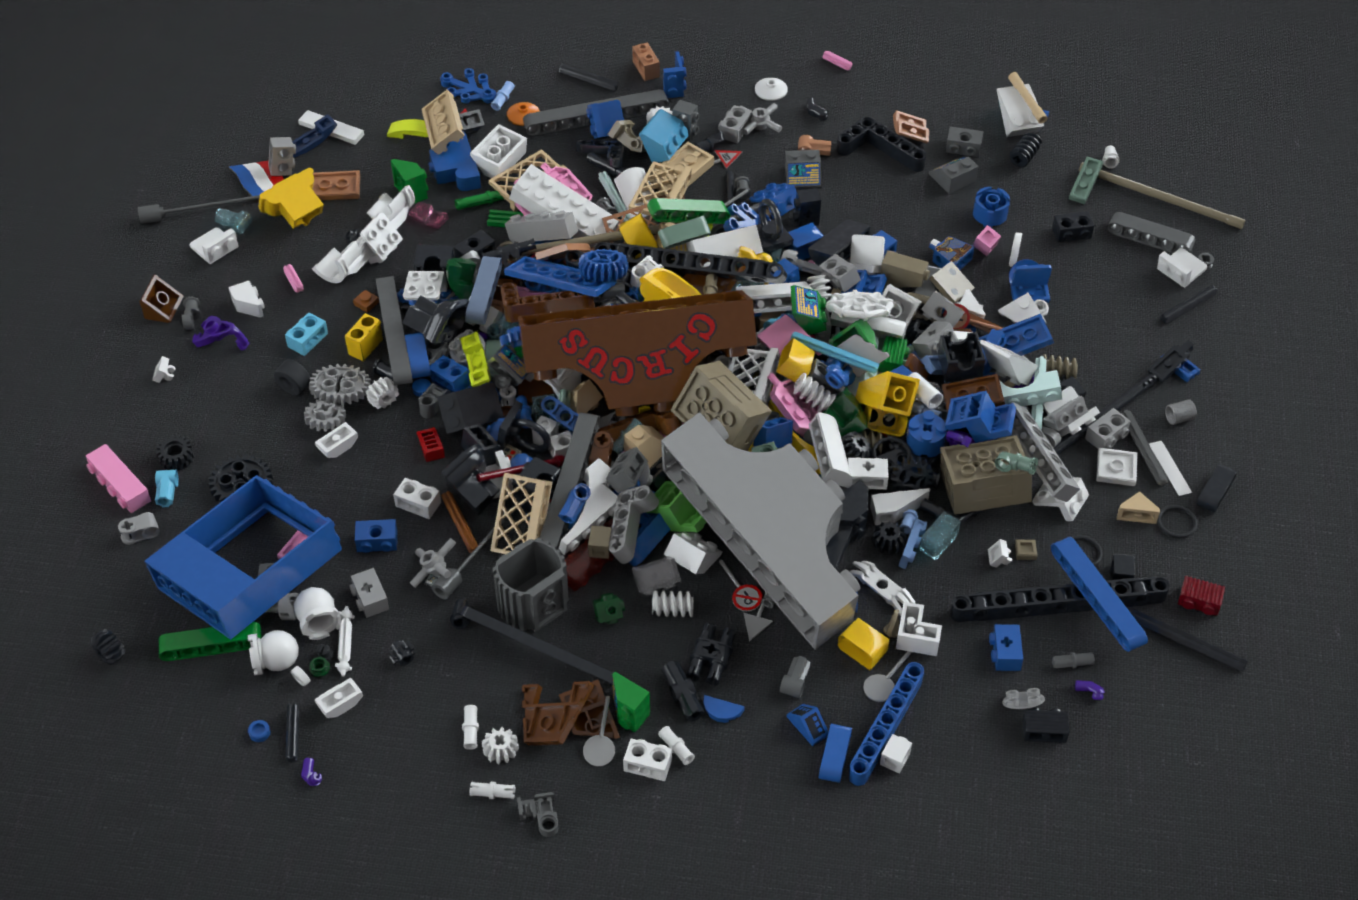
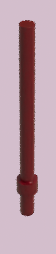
M558 455L554 456L553 459L543 461L555 467H562L565 456ZM524 465L477 474L476 480L481 482L504 476V473L519 474L522 472Z

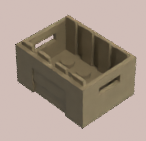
M721 361L696 366L671 409L683 423L699 412L708 422L716 418L728 432L729 438L725 442L745 451H748L772 412Z
M1017 435L969 444L968 448L960 444L940 447L941 477L954 514L1032 502V474L1019 469L1018 471L1002 472L995 466L996 458L1003 451L1004 453L1006 451L1012 454L1020 453L1022 456H1025ZM1001 459V462H1003V464L1005 463L1006 465H1009V463L1006 460Z

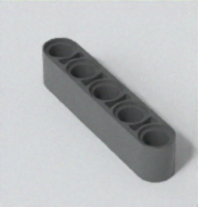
M1123 212L1114 213L1108 225L1109 232L1114 235L1170 253L1176 252L1179 248H1183L1191 253L1196 240L1189 233Z

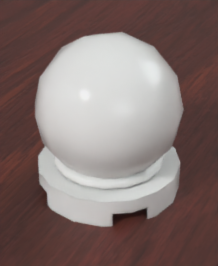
M310 587L301 591L294 602L295 616L300 621L301 632L303 635L309 636L311 640L326 638L330 636L329 632L335 628L337 630L340 628L342 623L340 613L334 606V599L326 590Z
M274 630L266 633L261 639L258 638L257 634L248 635V641H253L250 642L251 648H249L254 676L263 674V669L265 668L271 671H282L295 663L299 647L296 639L291 634L285 631Z

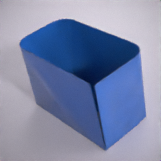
M809 223L788 232L794 241L793 245L784 248L797 251L798 259L804 260L810 257L808 248L824 235L813 223Z

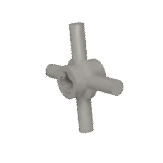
M773 103L767 109H754L750 118L751 123L742 130L743 133L748 135L753 129L764 130L767 127L780 132L782 126L770 121L769 116L777 109V105Z
M450 538L438 552L433 550L425 552L421 548L416 549L415 554L420 557L422 570L411 580L410 584L416 588L428 574L433 576L441 574L443 577L449 578L451 572L446 569L444 556L455 546L456 542Z

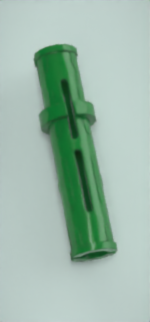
M485 191V193L456 199L455 207L457 210L487 203L493 204V202L505 200V198L498 191Z

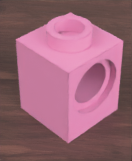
M987 225L976 237L973 246L987 256L996 247L1001 235Z

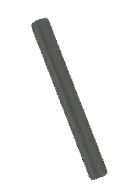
M1124 410L1121 414L1131 421L1129 426L1130 435L1157 484L1164 486L1168 483L1165 472L1131 411Z

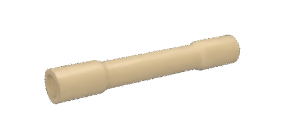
M1016 72L1011 73L1008 79L1029 106L1038 123L1046 122V114L1033 99Z

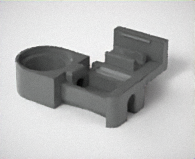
M554 793L536 794L535 801L534 799L521 801L520 797L517 798L520 820H525L529 816H533V818L537 816L539 832L545 837L554 836L559 829L557 812H553L552 800H555ZM547 821H551L555 824V826L550 830H546L542 827V825Z

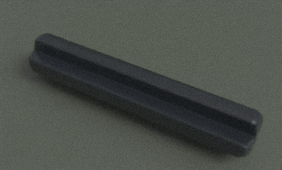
M289 704L287 706L285 757L288 762H295L298 759L299 706L298 704Z

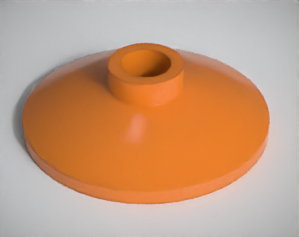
M520 102L508 109L507 118L515 125L524 126L523 117L529 113L540 112V110L532 103Z

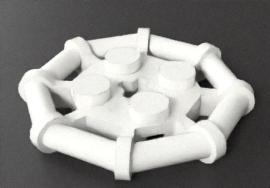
M853 290L848 293L832 294L831 299L827 301L825 306L829 312L838 314L842 319L848 317L868 321L871 318L888 317L891 313L890 311L895 307V302L890 298L883 297L880 292L867 293Z

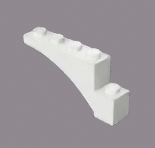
M599 458L585 470L583 480L590 488L591 495L586 500L583 512L576 524L561 539L559 549L563 555L569 551H574L581 540H586L590 537L591 526H603L609 516H614L617 495L610 490L612 486L606 480L611 468Z

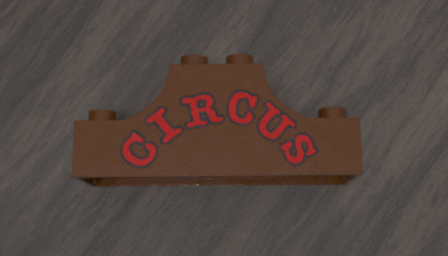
M742 290L518 316L526 373L533 372L535 380H549L557 378V369L569 368L581 372L600 387L608 408L615 409L616 416L638 414V406L652 404L654 411H671L690 374L703 358L716 350L724 351L725 357L744 356L748 354L747 346L757 345L753 299Z

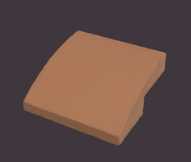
M896 110L893 114L896 133L928 144L929 129L926 128V120Z

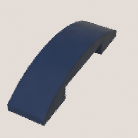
M328 114L314 122L315 128L292 141L296 145V154H293V158L312 150L322 143L334 131L337 123Z

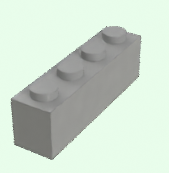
M564 210L552 214L550 212H544L540 215L530 213L526 216L517 214L511 216L510 220L505 223L509 240L512 243L514 241L520 243L532 238L535 241L570 239L578 232L573 212H565Z

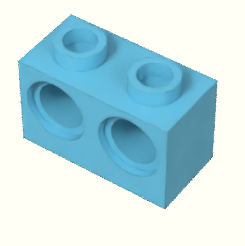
M311 313L306 314L285 334L287 347L305 356L328 334L326 321Z

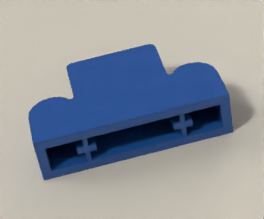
M462 131L465 136L458 143L451 141L447 144L448 150L446 152L443 151L438 155L432 149L429 150L430 173H434L437 184L456 181L457 188L461 191L481 188L480 174L475 161L470 156L471 148L465 131Z

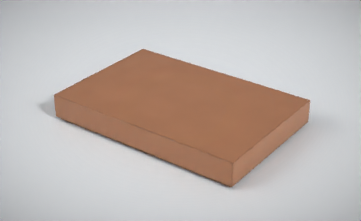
M360 170L313 173V191L320 200L360 198Z
M565 243L536 252L535 256L536 260H560L565 258L567 252L574 250L586 252L591 249L588 243Z

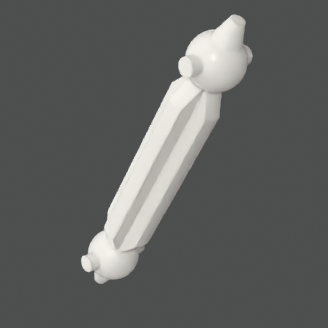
M345 606L343 611H339L342 619L339 628L338 659L340 662L336 663L335 667H337L342 677L345 676L346 672L352 670L348 663L350 660L352 623L350 620L354 619L355 616L352 615L348 606Z

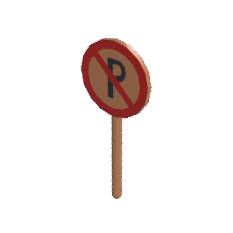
M955 304L965 313L953 329H964L969 323L995 330L1002 329L998 326L970 319L969 310L961 304ZM945 309V311H944V313H943V317H945V316L947 315V310H946V309Z

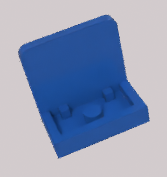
M679 51L675 52V67L663 69V91L667 98L684 97V90H686V80H684V77L687 76L686 67H683L684 60L683 56L680 57Z
M619 100L594 103L587 106V117L591 122L590 132L594 139L609 136L608 133L615 122L624 120Z
M770 183L766 185L765 189L755 192L754 196L749 199L750 202L759 203L763 199L772 200L782 216L795 208L794 199L796 198L797 191L794 185ZM769 208L772 219H774L773 214Z
M1051 265L1017 266L1010 286L1012 300L1014 301L1029 293L1033 301L1040 299L1049 303L1048 281L1052 271Z

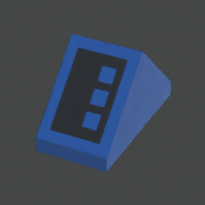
M802 704L786 714V717L812 746L828 737V729L817 707Z

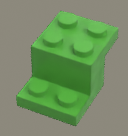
M665 481L655 492L656 497L659 499L658 506L646 513H660L671 531H701L706 523L704 518L672 481Z

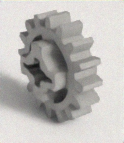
M316 400L315 404L309 403L310 407H305L304 419L306 425H310L311 429L316 427L317 431L324 429V432H327V429L334 430L335 426L339 427L341 423H345L346 410H344V405H340V403L335 405L333 402L326 403V400Z

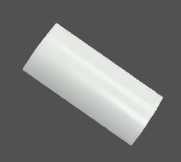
M629 168L614 179L627 210H629V204L646 175L643 168ZM649 190L642 192L643 196L651 194ZM639 202V203H636L635 205H636V206H641V205H644V203H643V202ZM629 213L630 218H633V217L635 216V215ZM642 214L647 220L651 217L650 215Z
M756 225L686 242L687 250L690 252L736 257L740 246L752 249L755 254L763 252ZM706 262L703 267L710 266V262Z
M807 282L740 286L736 287V290L744 291L753 299L754 313L792 310L790 286L796 285L808 289L812 288Z
M832 312L830 317L831 325L841 328H847L859 320L848 317L842 319L834 312ZM882 316L868 319L867 322L874 331L875 336L885 338L888 335L889 337L903 338L904 340L907 322L888 317L883 318Z
M818 412L809 423V429L822 480L826 482L832 479L839 486L849 488L852 485V476L837 421L831 415Z

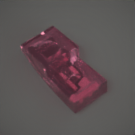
M421 202L409 211V215L419 222L437 229L449 219L447 213L434 211L432 205Z

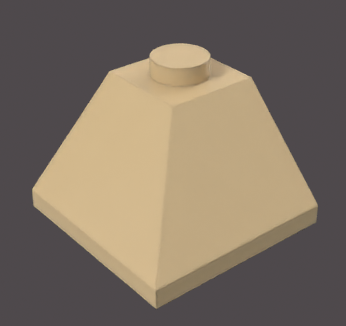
M637 425L624 435V450L628 451L637 447L648 460L647 463L650 468L662 457L661 440L665 437L652 426Z

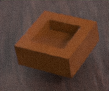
M364 290L353 300V303L356 307L368 313L379 303V297Z

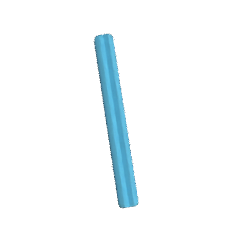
M794 332L791 335L790 340L795 338L816 352L873 374L878 371L879 364L798 332Z

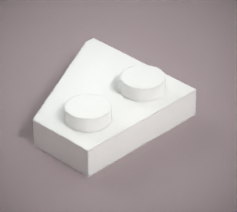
M1029 293L998 310L1000 315L1009 318L1013 323L1041 313Z

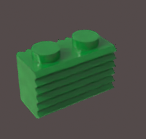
M888 335L885 337L882 352H887L890 356L879 363L878 372H891L893 369L905 365L907 360L904 358H908L910 349L906 347V339L889 337Z

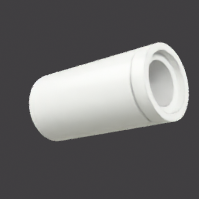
M914 372L909 375V377L920 379L916 397L929 409L937 408L943 400V395L919 373Z

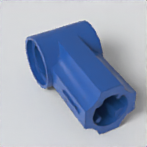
M580 483L569 491L568 498L558 515L565 523H575L586 500L590 497L591 490L586 484ZM576 491L581 493L582 498L577 496Z

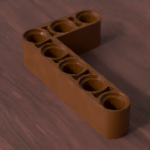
M510 282L501 285L505 320L510 323L519 322L518 316L595 307L593 296L573 291L519 297L517 284Z
M653 408L599 428L598 432H608L614 442L613 448L624 444V435L637 425L652 426L658 432L668 436L682 425V421L672 411L658 412L654 411ZM604 438L603 441H600L602 445L604 444V442H608L606 438Z

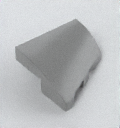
M857 334L837 346V348L878 364L890 356L889 353H884L875 348L874 344L865 342ZM848 364L853 369L857 378L868 372Z

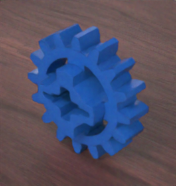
M519 326L507 330V334L499 337L501 346L506 344L513 348L522 347Z

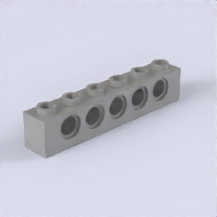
M1014 403L1016 413L1012 435L1018 436L1026 457L1038 459V466H1035L1037 467L1036 472L1052 497L1068 502L1080 490L1079 486L1027 408Z

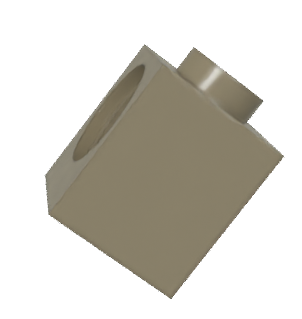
M591 526L588 543L589 557L609 559L611 527Z

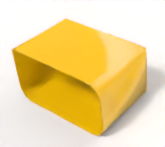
M641 213L618 225L620 233L627 244L658 248L657 242ZM637 254L635 259L641 257V254Z
M365 313L345 335V341L350 356L363 361V358L365 360L383 340L381 321Z
M792 338L781 352L776 372L793 382H796L803 373H806L807 377L811 370L815 351Z
M866 405L864 413L867 418V428L899 437L904 435L908 423L906 415L882 411ZM872 409L878 413V418L875 422H869ZM890 413L895 416L896 420L894 425L887 427L883 424V417Z
M857 618L838 639L840 650L869 670H872L888 651L889 639L860 618Z

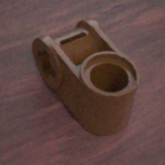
M600 431L595 435L592 451L589 456V466L599 458L610 467L614 442L608 432ZM604 438H606L608 442H604V444L602 445L600 441H603Z

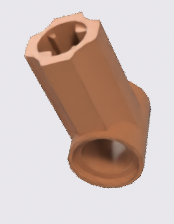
M802 135L799 138L798 150H819L820 155L830 156L831 141L814 140L810 135Z

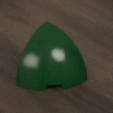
M452 258L447 260V280L452 291L460 299L465 298L469 300L474 287L472 280L476 264L470 259Z
M847 388L843 389L835 397L832 404L821 412L831 415L836 419L841 437L853 431L860 433L868 426L862 407Z

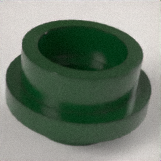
M316 657L309 664V672L314 677H323L330 670L329 662L323 657Z

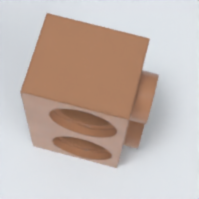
M648 42L632 46L633 63L644 81L659 78L660 62Z

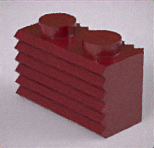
M1185 576L1177 604L1182 605L1185 609H1196L1206 615L1214 614L1218 616L1225 587Z

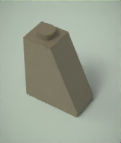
M887 251L881 265V274H885L887 278L884 288L889 284L896 288L922 287L924 281L928 280L930 276V270H928L929 262Z

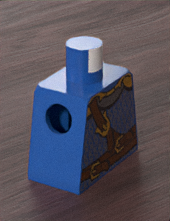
M951 236L947 237L943 242L933 239L929 245V248L934 251L933 262L940 268H943L952 261L961 270L973 258L974 246Z

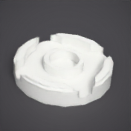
M1016 232L1009 261L1010 267L1017 263L1022 233Z

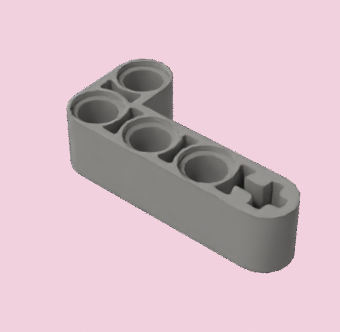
M646 485L626 489L617 496L609 550L622 564L628 563L634 557L641 513L652 511L659 504V499Z

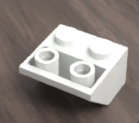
M696 532L674 533L664 555L694 574H703L721 556L722 551L717 549L718 546L711 541L706 542L701 539L702 536Z

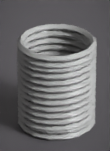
M1185 400L1167 405L1165 414L1168 422L1174 425L1195 419L1197 410L1193 401Z

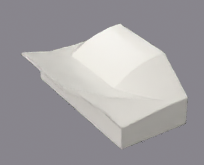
M345 422L317 440L315 445L327 458H336L353 446L358 438V434Z
M349 678L321 694L315 699V703L326 718H334L356 706L363 697V694L352 678Z

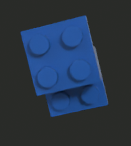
M987 391L953 398L950 401L945 426L948 431L966 427L975 443L1006 437L1012 434L1016 406L1014 403L995 407Z

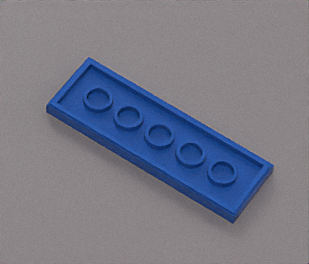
M527 256L504 269V273L507 276L593 297L599 296L616 284L615 280L610 282L590 281L581 276L577 268L544 260H536Z

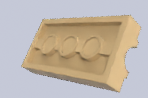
M448 90L422 108L431 149L438 155L448 150L446 146L449 142L456 141L458 143L465 136L462 132L463 127L457 105L453 99L454 95Z
M687 142L675 152L670 160L664 161L661 164L684 169L685 166L692 167V180L690 182L692 184L714 165V156ZM654 169L655 174L663 172L660 169ZM673 173L670 176L673 178L679 176V174ZM666 176L659 178L660 181L668 179ZM655 179L650 180L651 184L657 183ZM672 184L664 185L665 189L673 187ZM660 187L653 189V190L657 189L658 191H661V188H660Z

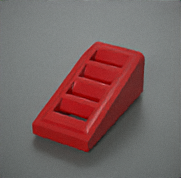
M435 427L416 432L426 462L445 457L444 449Z

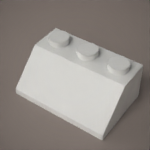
M498 124L470 152V156L484 175L493 178L514 166L526 153L527 138Z

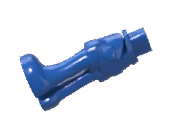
M832 357L826 360L825 378L830 386L839 389L853 384L856 375L849 365L842 370L841 368L845 365V362Z

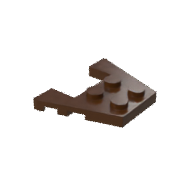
M590 681L574 682L569 702L538 704L542 687L539 684L522 685V692L525 700L522 701V706L525 709V718H523L524 743L528 746L563 744L589 697L594 684Z

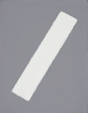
M1163 442L1149 443L1177 494L1181 496L1192 493Z

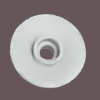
M764 78L756 83L755 93L761 99L775 101L787 94V85L777 78Z

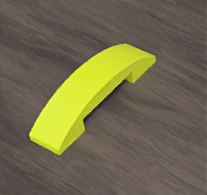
M408 119L393 122L388 130L387 137L404 139L405 134L428 137L425 121Z
M478 332L460 338L470 371L471 386L476 387L490 382L489 365Z

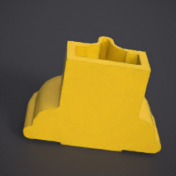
M307 168L298 174L295 173L261 193L258 205L260 212L267 213L273 217L283 215L293 229L301 224L304 226L309 225L315 216L322 213L324 205L313 191L314 170Z
M664 268L652 269L639 279L641 283L640 292L645 298L644 301L702 295L679 275Z

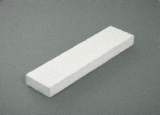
M307 110L298 120L299 125L313 129L315 128L314 122L324 116ZM334 120L337 123V127L329 135L356 145L364 136V130Z

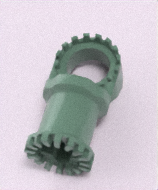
M1004 451L1001 452L995 460L996 468L1002 472L1018 471L1019 469L1034 475L1037 469L1035 466H1038V459L1035 457L1029 458L1022 456L1020 453L1012 454L1006 451L1005 453ZM1001 459L1006 460L1009 463V465H1006L1005 463L1003 464V462H1001Z

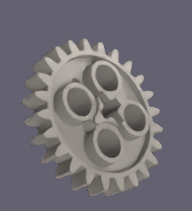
M336 364V367L329 365V368L322 367V371L316 370V373H312V377L309 378L311 395H314L315 399L319 398V401L326 400V403L333 402L335 405L337 403L344 405V402L351 404V401L358 402V398L364 399V395L367 396L368 385H371V379L369 374H365V370L360 371L359 367L354 369V365L347 367L346 364L342 367L339 364Z

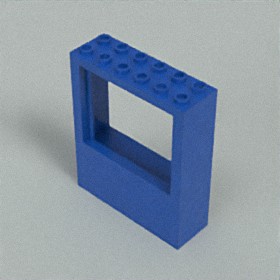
M256 475L147 558L145 563L160 591L231 640L340 552L342 547L339 542L340 537L334 529L335 524L329 517L325 518L316 509L309 508L303 501L296 500L293 495L283 492L280 487H275L267 479H262ZM267 512H270L308 536L256 579H253L215 554Z

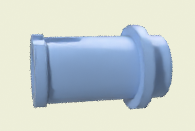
M908 509L903 513V521L899 527H904V533L909 534L911 532L915 519L918 518L917 512L913 509Z

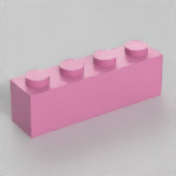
M106 444L86 455L88 461L86 466L90 473L97 475L96 477L100 484L107 486L109 494L112 497L116 496L118 498L117 501L123 509L127 508L130 513H133L151 502L147 488Z

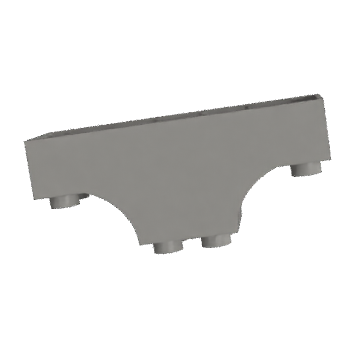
M699 412L661 440L663 471L816 650L853 621L858 602V594L856 592L861 589L856 578L848 570L845 569L839 573L829 562L826 545L839 529L840 518L843 513V503L841 501L845 499L844 492L834 480L829 479L824 482L815 472L819 468L818 463L806 449L798 453L790 443L780 449L769 452H749L738 449L725 442L729 435L719 420L714 418L708 422Z

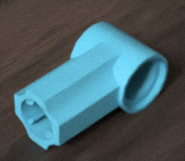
M156 471V505L169 507L173 504L175 487H178V471Z

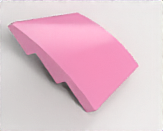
M786 314L757 335L758 340L769 349L778 348L780 355L783 348L790 341L792 333L798 332L808 337L810 336Z

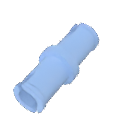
M506 81L502 89L496 93V98L491 103V107L494 110L499 111L504 102L508 101L509 95L515 87L512 82Z

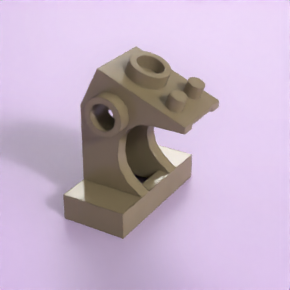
M631 120L615 122L608 133L612 139L616 138L631 151L647 152L640 136L637 137L632 132L635 124Z

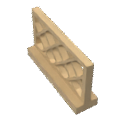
M541 149L491 178L489 185L510 203V208L513 211H517L518 208L515 206V202L507 194V191H512L513 186H508V182H515L520 179L521 174H524L527 170L522 169V167L525 165L530 166L531 164L541 167L545 162L535 160L542 157L550 168L555 166L568 168L557 164ZM512 173H518L519 178L509 177V175ZM506 181V184L498 185L496 182Z
M653 161L630 202L629 209L638 207L635 205L636 203L643 202L647 204L646 200L658 198L662 195L670 197V199H682L692 180V167L685 166L684 169ZM654 169H660L663 172L655 174ZM675 173L679 174V176L672 178L670 174ZM663 176H666L668 178L664 181L659 180V178ZM656 180L657 183L649 185L648 181ZM672 184L673 187L665 189L664 185ZM658 187L661 188V191H658V192H654V191H653L654 188H658ZM648 190L651 193L645 196L642 195V192ZM647 208L642 210V214L651 216Z
M504 473L490 551L508 554L511 552L508 549L514 550V545L520 540L524 543L529 539L535 540L540 538L547 516L553 482ZM509 478L515 479L519 485L512 492L508 487ZM530 482L536 483L535 492L531 495L528 494L524 487ZM521 489L526 498L518 503L513 494ZM511 497L516 506L508 511L505 507V500ZM529 501L532 509L526 515L521 506ZM518 509L523 518L515 523L510 514ZM505 517L512 524L506 530L501 526V522ZM525 520L528 525V531L522 534L518 525ZM514 528L519 538L511 542L507 533ZM504 537L508 543V546L504 549L497 548L498 539Z

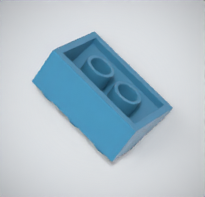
M662 109L656 112L639 133L651 162L657 163L670 160L689 136L683 121Z

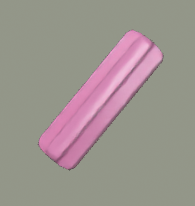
M825 51L823 54V59L845 70H850L852 67V62L830 51Z
M291 264L284 266V273L296 293L303 291V284Z

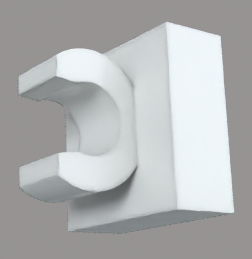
M161 357L155 368L153 381L160 383L162 378L167 381L172 380L175 367L168 365V358Z
M1000 539L988 549L990 566L997 568L1001 563L1008 565L1012 561V558L1008 556L1011 550L1007 548L1006 541Z

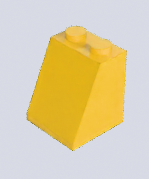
M886 371L859 382L855 398L859 403L880 410L910 416L920 379Z

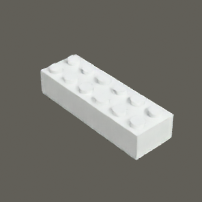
M532 164L513 186L510 195L512 201L531 213H535V215H540L544 212L552 214L563 210L565 212H573L578 232L572 236L573 238L606 233L602 218L612 215ZM616 219L608 220V227L616 231L619 221ZM591 244L590 247L595 248L597 244Z

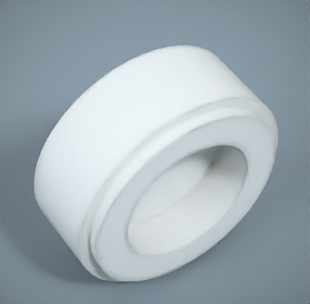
M299 666L291 670L292 676L302 686H306L311 681Z

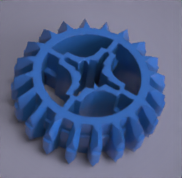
M597 249L581 255L578 263L580 275L585 279L595 280L596 282H610L611 280L621 279L626 275L628 268L626 255L611 249Z

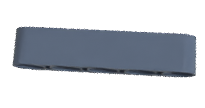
M483 256L467 306L466 323L485 325L501 273L502 258Z

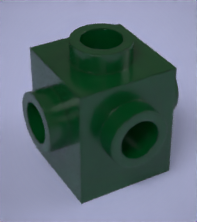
M606 593L601 595V598L592 600L596 620L599 623L606 622L607 624L618 622L619 618H623L622 611H625L624 602L617 595Z

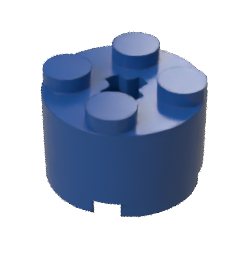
M992 187L980 189L975 197L974 218L983 224L984 227L988 225L992 228L1002 224L1007 220L1010 196L1000 188L997 190L992 189Z
M925 411L914 416L909 421L906 439L911 452L917 456H921V454L928 455L927 457H934L940 454V447H944L947 433L945 422L932 411Z

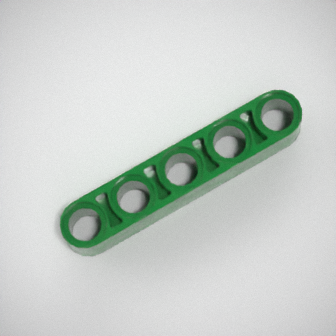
M654 198L647 204V209L655 222L682 223L705 216L707 224H724L731 217L724 202L718 200Z
M252 622L231 640L213 627L163 634L159 637V658L163 661H175L249 650L251 648L250 642L253 641H248V635L257 634L258 638L261 639V626L257 622Z

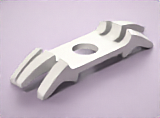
M854 561L852 563L861 571L851 570L850 573L863 584H867L886 600V603L899 610L900 616L902 608L897 600L902 604L904 602L915 603L905 588L899 587L879 571L874 563L868 561ZM879 581H885L888 587L880 589L876 584Z

